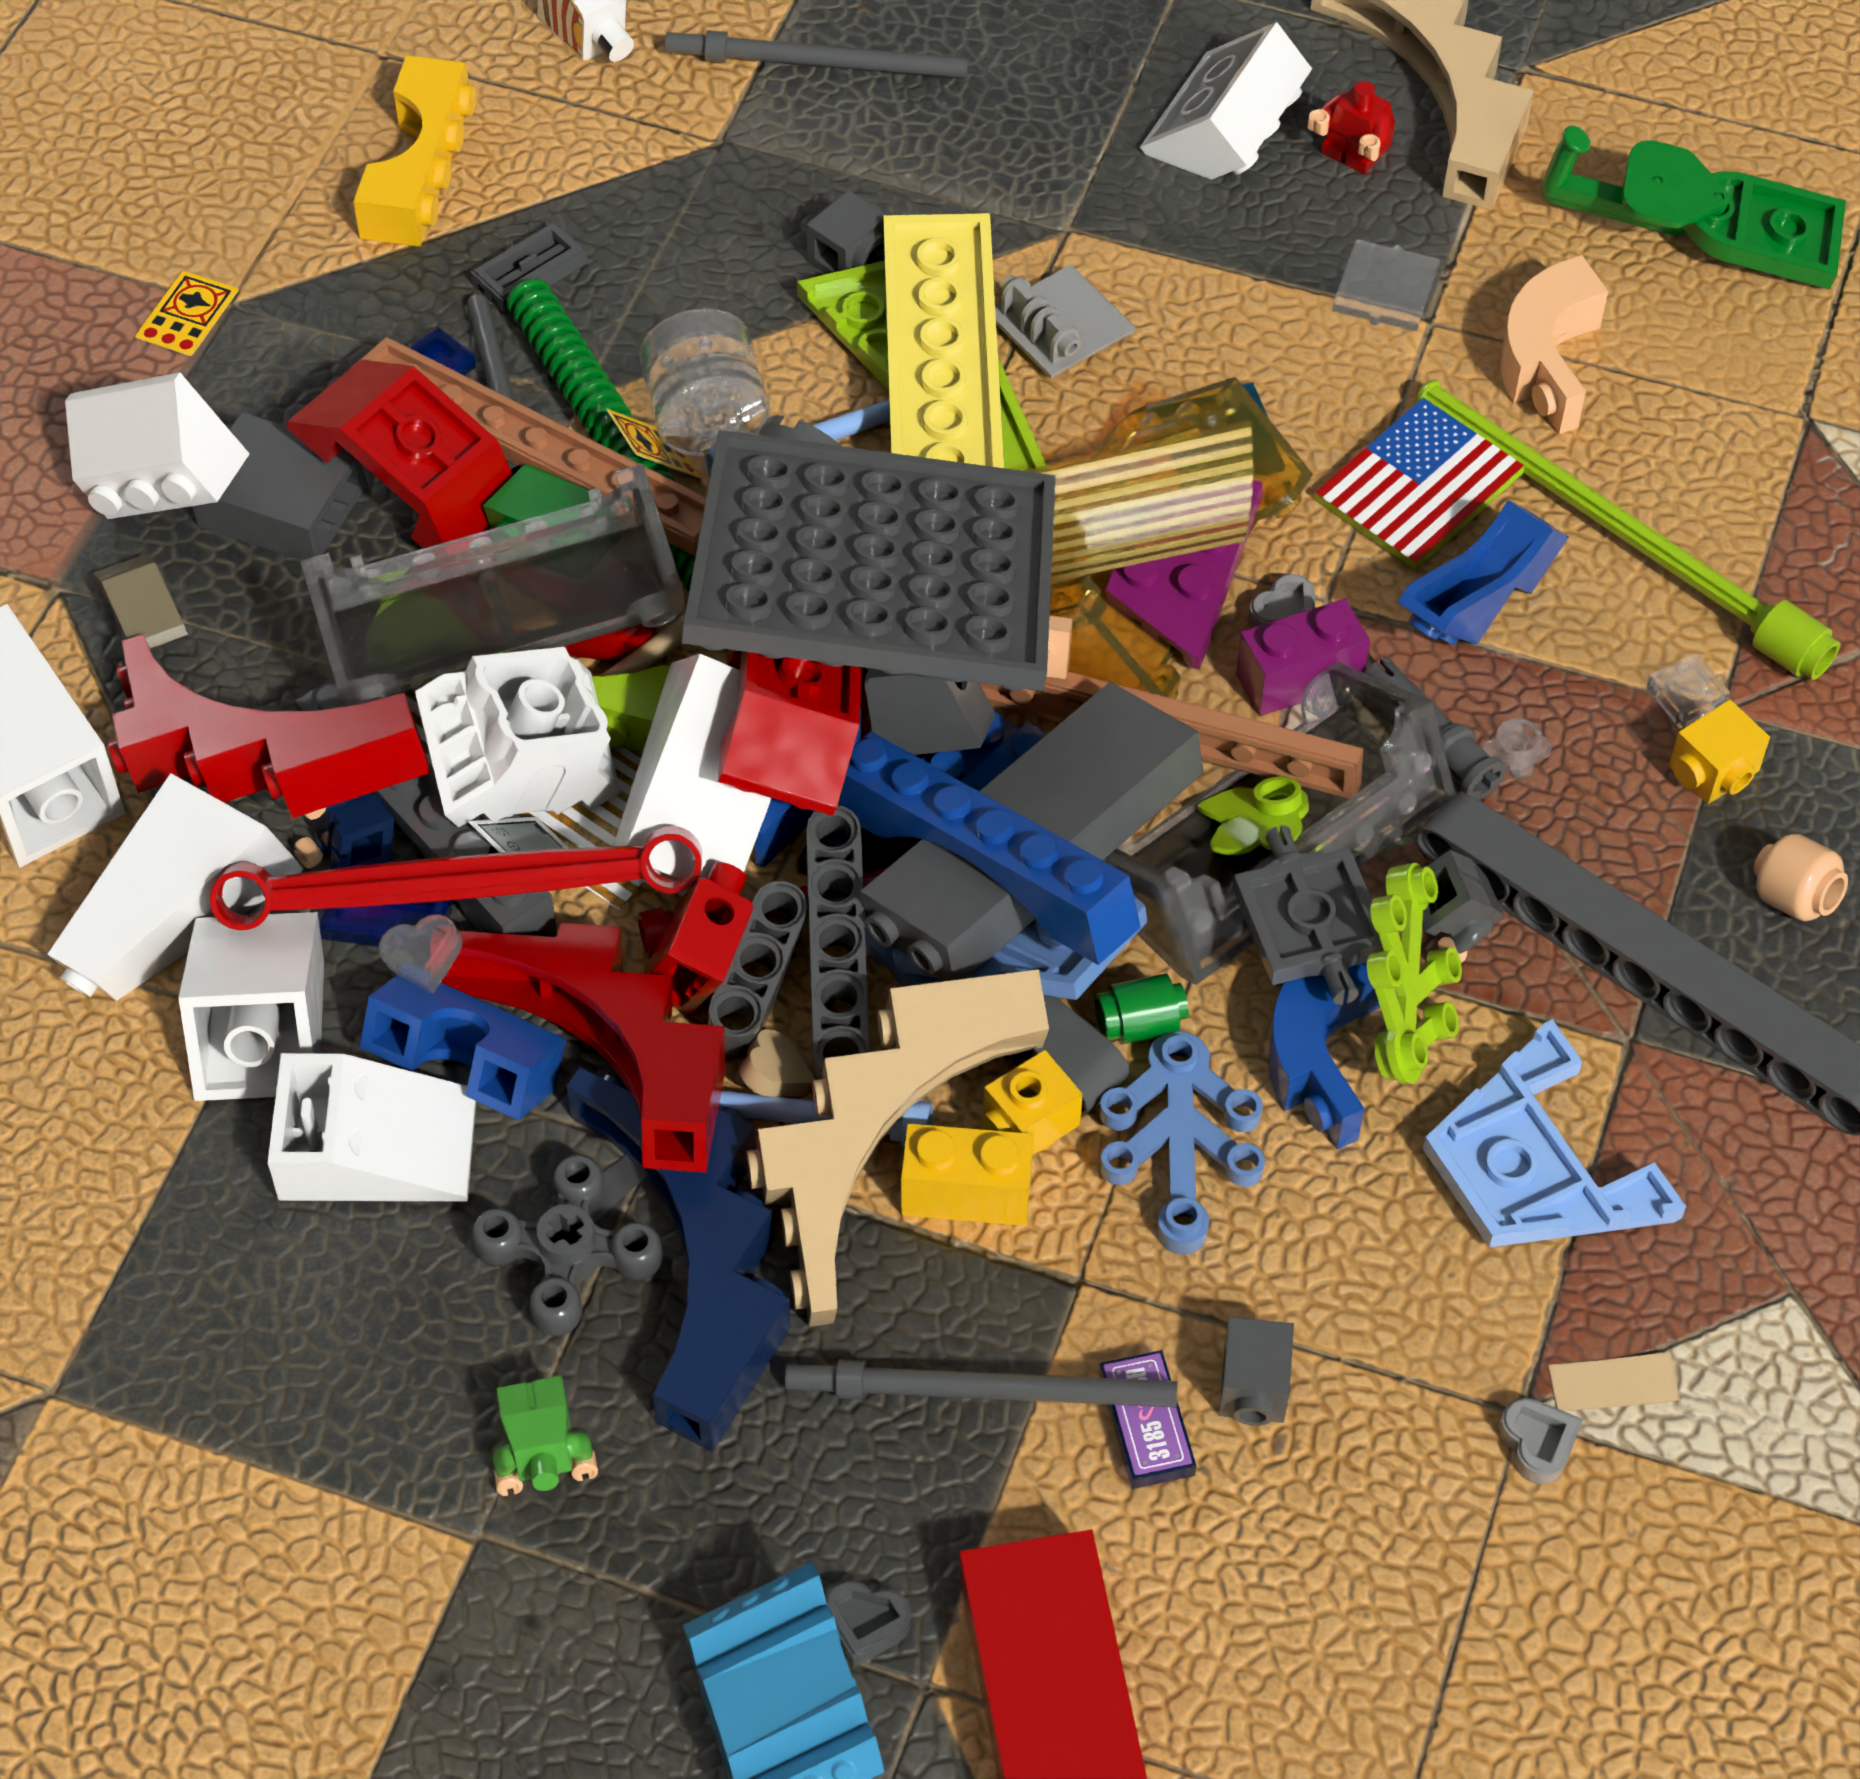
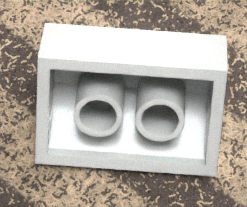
M1277 22L1207 51L1140 148L1147 156L1211 180L1233 172L1234 175L1241 174L1256 162L1259 157L1257 150L1263 141L1279 128L1281 122L1278 119L1284 110L1300 97L1302 93L1300 86L1311 72L1312 67Z
M180 372L71 393L65 401L73 481L86 494L90 505L107 519L218 502L249 456V452Z

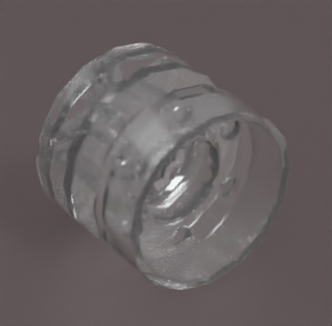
M709 308L689 310L664 319L648 332L640 346V366L646 389L651 396V409L655 415L657 433L666 446L681 454L704 456L705 449L716 446L718 430L759 434L761 427L769 418L770 402L764 389L763 377L757 368L758 359L752 337L743 320L727 311Z

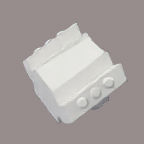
M565 647L472 656L465 672L442 674L415 691L444 814L457 827L463 826L468 823L467 821L473 820L482 813L495 822L504 817H511L514 814L544 810L545 812L554 811L558 815L581 800L593 810L621 793L609 747L611 738L606 730L608 720L604 711L599 707L591 672L578 659L575 660L570 657Z

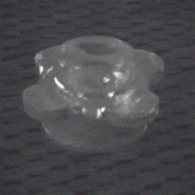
M1510 719L1499 726L1496 738L1494 740H1487L1483 744L1482 749L1490 757L1498 756L1507 764V770H1509L1512 777L1527 779L1533 774V766L1540 759L1550 756L1552 744L1549 739L1543 737L1541 730L1534 723L1525 719Z

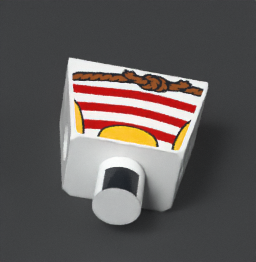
M538 0V18L580 60L587 61L604 52L611 61L617 62L625 58L632 51L634 40L625 31L626 0Z

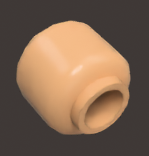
M1800 834L1786 835L1775 844L1766 845L1760 851L1754 863V874L1757 876L1756 888L1759 898L1766 904L1799 921L1806 922L1817 919L1821 915L1831 914L1839 906L1847 890L1848 877L1844 873L1841 856L1833 850Z

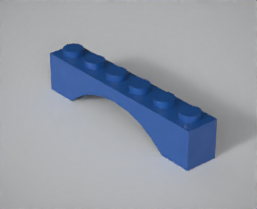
M872 731L854 745L839 802L841 806L853 811L859 819L860 827L883 840L896 836L916 837L936 843L960 855L1005 888L1036 918L1054 940L1097 965L1102 963L1141 928L1128 874Z

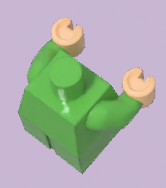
M562 1375L535 1380L530 1383L525 1382L497 1388L500 1416L507 1443L497 1448L492 1457L498 1494L508 1496L507 1489L513 1488L514 1494L520 1493L523 1489L522 1481L532 1479V1485L535 1489L548 1491L558 1485V1474L570 1471L573 1479L577 1481H583L582 1474L588 1473L589 1479L596 1477L598 1474L596 1455L592 1449L589 1436L582 1431H573Z

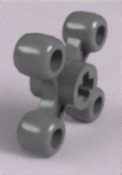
M571 1155L557 1165L553 1180L555 1195L559 1203L557 1206L548 1209L540 1217L539 1222L529 1223L519 1220L512 1212L498 1208L483 1212L476 1219L472 1228L474 1249L478 1257L486 1264L495 1267L506 1266L513 1263L516 1259L526 1258L536 1261L542 1266L545 1276L531 1294L530 1313L536 1327L544 1334L550 1336H563L570 1333L578 1325L582 1316V1303L580 1294L577 1291V1284L588 1279L594 1273L596 1267H610L616 1269L625 1278L638 1281L652 1277L659 1270L663 1260L661 1239L656 1230L648 1224L641 1222L629 1223L622 1226L619 1230L609 1231L599 1228L593 1223L590 1213L601 1201L604 1194V1177L599 1164L591 1157L585 1155Z

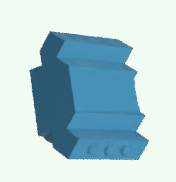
M812 1562L683 1625L691 1659L700 1684L701 1696L728 1779H872L885 1773L876 1736L867 1720L861 1692L857 1687L855 1678H852L841 1646V1639L834 1615L827 1605L820 1575Z

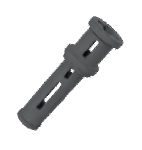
M1389 657L1380 658V664L1385 670L1376 661L1372 663L1363 675V685L1370 689L1428 748L1430 763L1438 770L1446 769L1461 785V793L1469 794L1478 800L1492 793L1505 777L1507 764L1498 756L1490 757L1475 742V732L1466 724L1453 723L1400 671Z

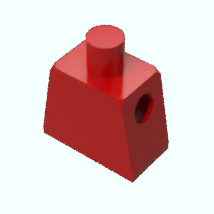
M725 862L714 863L708 877H699L679 899L643 974L671 975L672 1006L689 1015L723 983L754 909V905L750 900L740 896L747 880L746 874L736 866Z

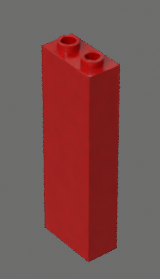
M1093 1529L959 1551V1582L998 1779H1147Z

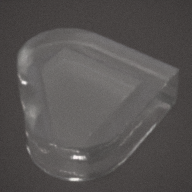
M439 914L429 915L421 919L415 926L403 924L389 929L382 936L379 944V954L383 962L395 974L434 993L460 953L462 936L455 924L446 916Z

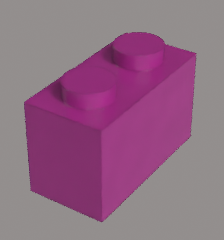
M1346 598L1242 631L1240 634L1236 675L1259 716H1263L1363 683L1362 678L1366 670L1370 639Z

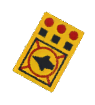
M182 271L139 329L135 338L192 356L239 289L187 271Z
M607 409L637 456L701 479V476L672 433Z

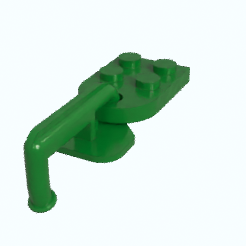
M1568 126L1564 129L1562 139L1553 153L1541 185V192L1547 201L1670 235H1688L1701 250L1714 258L1728 263L1830 289L1834 283L1838 272L1846 200L1740 172L1723 171L1710 173L1691 151L1653 140L1641 141L1632 147L1627 160L1623 187L1571 173L1578 156L1589 150L1590 139L1585 131L1579 127Z

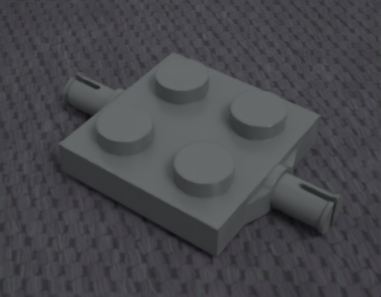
M1281 825L1279 833L1277 827H1274L1266 833L1265 838L1269 843L1275 860L1264 868L1236 874L1233 881V891L1272 985L1309 976L1322 975L1332 994L1333 1002L1336 1005H1343L1345 997L1348 1004L1359 995L1348 968L1366 963L1371 953L1384 951L1379 933L1375 930L1371 920L1370 908L1372 898L1350 847L1323 854H1301L1296 848L1290 828Z

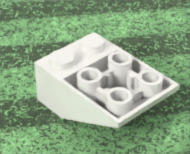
M281 1053L268 1156V1166L278 1200L468 1201L476 1101L466 1097V1085L347 1054Z

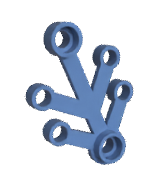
M1177 1031L1163 1034L1153 1042L1148 1056L1150 1068L1127 1088L1116 1087L1107 1090L1103 1094L1100 1102V1119L1106 1127L1112 1130L1120 1131L1130 1128L1136 1121L1137 1111L1166 1088L1168 1107L1129 1141H1116L1108 1144L1101 1154L1100 1171L1104 1179L1112 1184H1127L1136 1177L1138 1167L1164 1144L1169 1142L1170 1202L1166 1203L1159 1213L1157 1236L1160 1243L1167 1250L1185 1255L1198 1251L1205 1244L1209 1227L1208 1213L1196 1201L1194 1142L1226 1169V1175L1232 1183L1242 1187L1253 1186L1261 1180L1265 1157L1263 1152L1253 1144H1236L1193 1107V1089L1224 1112L1226 1124L1237 1132H1249L1259 1125L1263 1109L1261 1098L1251 1090L1239 1089L1235 1091L1209 1069L1210 1053L1206 1044L1191 1033ZM1178 1054L1184 1055L1189 1059L1179 1062L1173 1060L1170 1056ZM1113 1104H1122L1129 1111L1124 1114H1115L1108 1108ZM1247 1106L1254 1113L1248 1116H1241L1235 1113L1233 1108ZM1114 1158H1123L1130 1165L1119 1169L1110 1165L1109 1161ZM1249 1160L1256 1167L1252 1170H1241L1235 1165V1162ZM1187 1216L1195 1221L1189 1225H1181L1173 1217Z

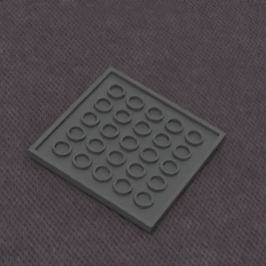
M718 430L684 618L682 643L698 645L708 650L728 649L758 653L768 658L788 657L818 661L829 666L848 665L878 669L889 674L908 673L938 677L949 682L968 681L998 685L1009 690L1028 689L1044 692L1048 663L1056 475Z

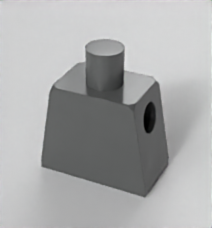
M869 668L865 676V690L872 732L913 755L981 748L995 718L994 710L980 683L968 681L949 682L938 677L908 673L889 674Z

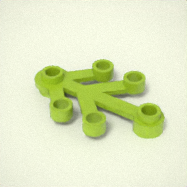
M1409 863L1389 868L1386 875L1387 896L1374 898L1370 908L1371 920L1375 930L1379 933L1384 951L1371 953L1368 956L1367 974L1372 987L1376 991L1387 1031H1381L1376 1037L1375 1057L1382 1076L1386 1080H1397L1401 1084H1411L1419 1080L1422 1069L1428 1063V1047L1434 1041L1455 1038L1459 1031L1458 1014L1454 1005L1449 1001L1427 1005L1423 1012V1019L1416 1024L1417 1006L1437 986L1458 983L1462 976L1461 960L1458 952L1453 947L1430 950L1426 962L1420 967L1423 910L1428 907L1429 903L1436 901L1438 885L1430 867H1421L1418 863ZM1399 931H1402V938H1401V939H1400V936H1399V933H1398Z

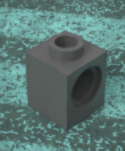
M1229 1317L1224 1345L1219 1416L1233 1417L1238 1422L1251 1426L1266 1425L1270 1422L1284 1423L1290 1394L1294 1323Z

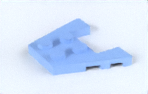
M1553 1019L1545 1022L1535 1031L1534 1038L1520 1052L1515 1051L1501 1064L1500 1071L1480 1090L1476 1088L1425 1137L1423 1151L1489 1248L1674 1223L1682 1219L1686 1205L1655 1162L1603 1187H1598L1534 1097L1535 1094L1578 1075L1583 1062Z

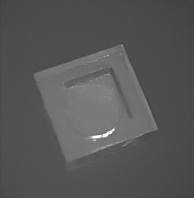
M1698 653L1650 674L1646 686L1649 693L1678 728H1682L1703 717L1728 701L1730 696L1729 690Z

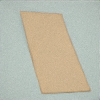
M1670 1352L1548 1365L1557 1409L1562 1411L1680 1401Z

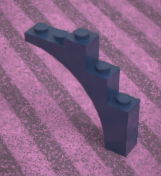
M579 1067L567 1084L571 1118L609 1140L643 1171L667 1205L686 1251L689 1268L687 1308L675 1352L653 1393L656 1423L713 1452L791 1329L789 1298L785 1297L776 1285L765 1279L756 1277L750 1280V1277L774 1242L772 1211L767 1209L761 1200L744 1191L734 1193L748 1172L746 1151L756 1150L755 1126L750 1124L736 1110L721 1107L718 1109L707 1173L643 1168L642 1123L637 1103L627 1086L613 1076L606 1074L597 1076Z

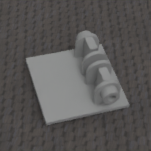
M1071 264L1030 286V283L1025 278H1016L1014 275L1008 276L1000 284L999 291L1002 293L1001 303L995 305L996 325L1050 379L1136 331V327Z

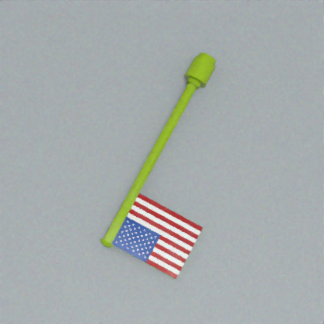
M1438 380L1426 382L1419 389L1416 398L1417 403L1315 492L1314 500L1416 571L1525 473L1749 624L1751 632L1755 634L1752 642L1753 647L1797 677L1806 675L1810 679L1816 680L1829 668L1840 649V642L1832 637V630L1788 600H1782L1777 605L1772 603L1763 604L1442 389Z

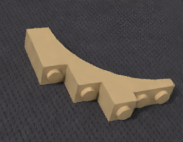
M1311 0L1310 10L1347 22L1379 39L1404 58L1427 83L1443 111L1450 137V156L1442 197L1492 211L1527 130L1534 90L1494 80L1502 37L1464 27L1469 0Z
M1039 969L890 988L886 1010H879L877 1012V1020L882 1048L892 1047L893 1049L825 1058L822 1079L812 1081L817 1118L828 1117V1120L758 1129L756 1150L746 1151L751 1189L762 1188L766 1207L790 1204L791 1208L780 1210L785 1247L797 1246L800 1270L790 1271L792 1299L795 1309L806 1308L809 1327L833 1324L837 1313L835 1255L840 1221L855 1180L879 1141L915 1103L952 1077L998 1057L1043 1047L1049 1031V1024Z

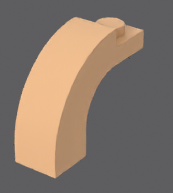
M1582 255L1548 267L1522 287L1513 301L1509 312L1501 352V375L1512 402L1516 403L1532 397L1538 413L1548 418L1558 434L1578 428L1586 390L1563 360L1556 346L1572 337L1599 329L1608 295L1607 288Z

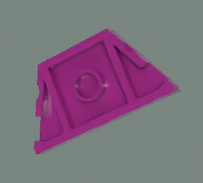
M1253 480L1252 483L1137 507L1135 514L1253 489L1251 497L1131 522L1129 528L1251 503L1250 510L1126 536L1124 541L1250 515V519L1247 522L1121 548L1120 553L1248 527L1245 533L1117 559L1116 563L1245 537V541L1115 568L1107 585L1106 596L1108 604L1125 617L1137 620L1141 624L1142 629L1156 641L1160 642L1162 639H1165L1183 653L1184 662L1192 668L1200 669L1263 496V487L1260 481Z

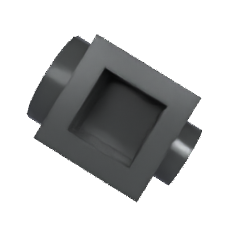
M848 190L832 204L825 205L816 217L806 224L807 262L824 273L829 274L884 261L883 215L887 214L876 204L867 202Z

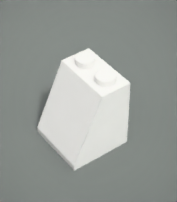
M318 912L269 914L259 926L241 931L224 926L216 917L195 918L178 997L194 1101L276 1097L281 1053L321 1054L324 957Z

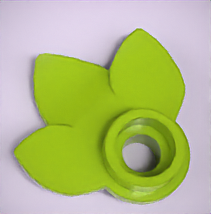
M1276 776L1261 781L1254 789L1234 788L1214 795L1199 803L1198 811L1221 823L1211 839V850L1218 854L1240 855L1252 851L1260 844L1266 849L1271 850L1265 838L1266 833L1274 827H1277L1280 833L1281 825L1288 826L1293 840H1297L1303 830L1301 819L1309 811V800L1306 792L1301 789V785L1297 780L1286 776Z

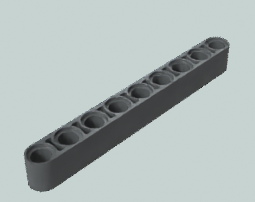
M1460 792L1453 794L1417 832L1415 836L1416 844L1419 851L1429 862H1434L1449 850L1471 858L1487 876L1497 901L1503 907V911L1830 1125L1846 1134L1860 1135L1859 1044L1469 794Z

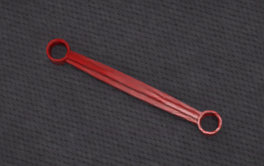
M665 826L652 832L644 842V845L545 849L359 865L274 877L257 864L240 862L227 867L220 874L210 892V907L214 916L221 924L241 931L259 926L267 918L270 911L368 907L554 891L645 879L657 891L675 894L687 890L697 881L701 872L703 854L698 839L689 830L679 826ZM676 840L687 845L695 857L692 870L687 875L677 879L665 878L656 873L651 866L649 856L654 847L659 843ZM234 877H245L255 881L263 891L265 905L261 910L251 915H240L233 912L226 906L222 898L225 882Z

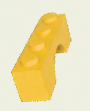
M406 55L393 93L399 129L413 135L417 140L408 150L392 159L367 164L353 203L360 239L421 247L428 226L434 227L437 222L439 212L438 196L441 189H447L449 186L452 171L451 158L453 152L459 153L461 151L464 140L463 123L466 116H472L474 113L476 87L475 85H469L465 62Z

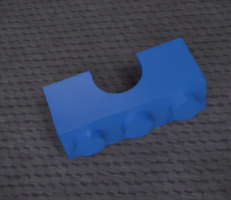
M406 968L369 996L359 1048L412 1072L421 1064L435 1059H447L463 1063L471 1068L466 1097L520 1121L555 1091L566 1038L410 968Z

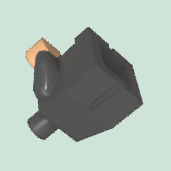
M1449 850L1427 866L1435 874L1438 896L1435 902L1429 903L1428 907L1423 910L1422 926L1425 932L1432 935H1437L1440 932L1451 934L1450 937L1441 938L1438 941L1439 949L1455 948L1462 963L1467 956V951L1492 931L1493 925L1501 920L1503 907L1497 901L1487 876L1469 857Z

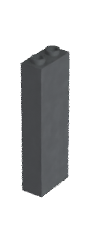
M1110 681L979 792L1097 858L1104 860L1204 773L1198 731ZM923 839L860 891L866 913L865 926L872 938L883 947L892 946L910 957L913 964L924 974L929 976L935 974L944 981L967 979L1036 919L1017 899L984 871L960 855Z

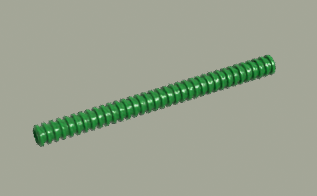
M535 278L523 281L514 287L506 301L507 309L513 315L514 320L520 326L521 331L527 337L528 342L534 348L542 364L557 384L558 389L564 394L565 400L571 406L572 411L578 417L588 436L593 441L676 482L671 473H669L667 466L637 456L631 449L607 409L633 419L635 417L624 403L623 398L616 391L615 386L609 380L608 375L602 369L601 364L587 346L586 341L567 315L564 307L559 303L558 298L552 292L548 283L545 280ZM653 535L654 540L660 545L661 551L668 557V562L676 570L677 576L683 581L684 587L689 592L696 556Z

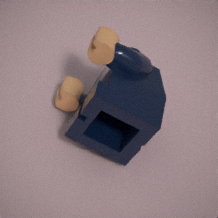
M369 793L305 814L307 818L313 820V828L319 842L315 843L311 838L304 837L297 840L294 845L296 848L294 850L295 857L308 869L317 866L322 859L331 857V869L385 863L391 860V839L393 837L395 818L376 795Z

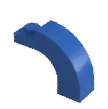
M1367 962L1348 968L1353 983L1359 992L1358 997L1348 1004L1345 997L1343 1005H1336L1333 1002L1332 994L1322 975L1285 982L1277 999L1272 1023L1268 1063L1272 1086L1280 1105L1286 1111L1304 1103L1307 1117L1312 1126L1318 1132L1325 1131L1337 1150L1358 1141L1365 1108L1332 1060L1325 1042L1341 1026L1380 1009L1376 991L1368 978Z

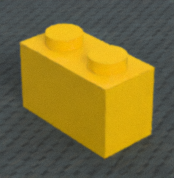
M907 1123L901 1177L902 1216L1027 1226L1034 1134Z

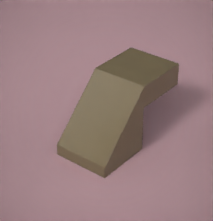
M147 554L93 573L100 593L110 604L123 640L144 634L151 649L188 635L155 561Z

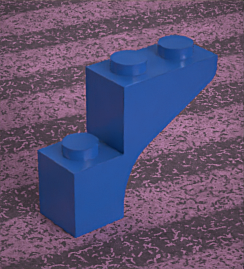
M1508 500L1490 527L1473 546L1461 555L1413 581L1405 589L1397 602L1413 612L1408 622L1426 635L1436 640L1440 637L1452 645H1455L1458 639L1478 645L1513 590L1518 588L1532 594L1569 537L1526 508Z

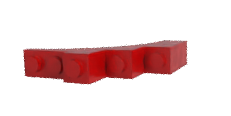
M144 634L121 641L126 664L117 666V671L127 699H124L126 710L112 714L117 738L109 740L108 747L117 772L119 774L129 772L138 793L162 786L170 773L180 779L191 776L195 787L206 784L209 794L224 803L268 788L272 799L284 797L293 819L431 773L419 732L404 693L359 705L317 711H263L230 706L198 695L172 679L154 659Z
M560 923L557 937L435 929L431 942L434 980L472 997L522 1009L563 1027L593 1047L620 1074L637 1103L642 1123L643 1168L707 1173L725 1077V1026L673 1023L672 976L622 972L621 927Z

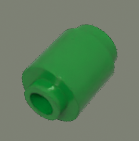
M1167 973L1110 984L1107 992L1097 993L1094 998L1100 1033L1109 1041L1118 1039L1121 1045L1157 1038L1163 1034L1180 1031V1020L1188 1019L1189 1016L1188 1002L1182 984H1172Z

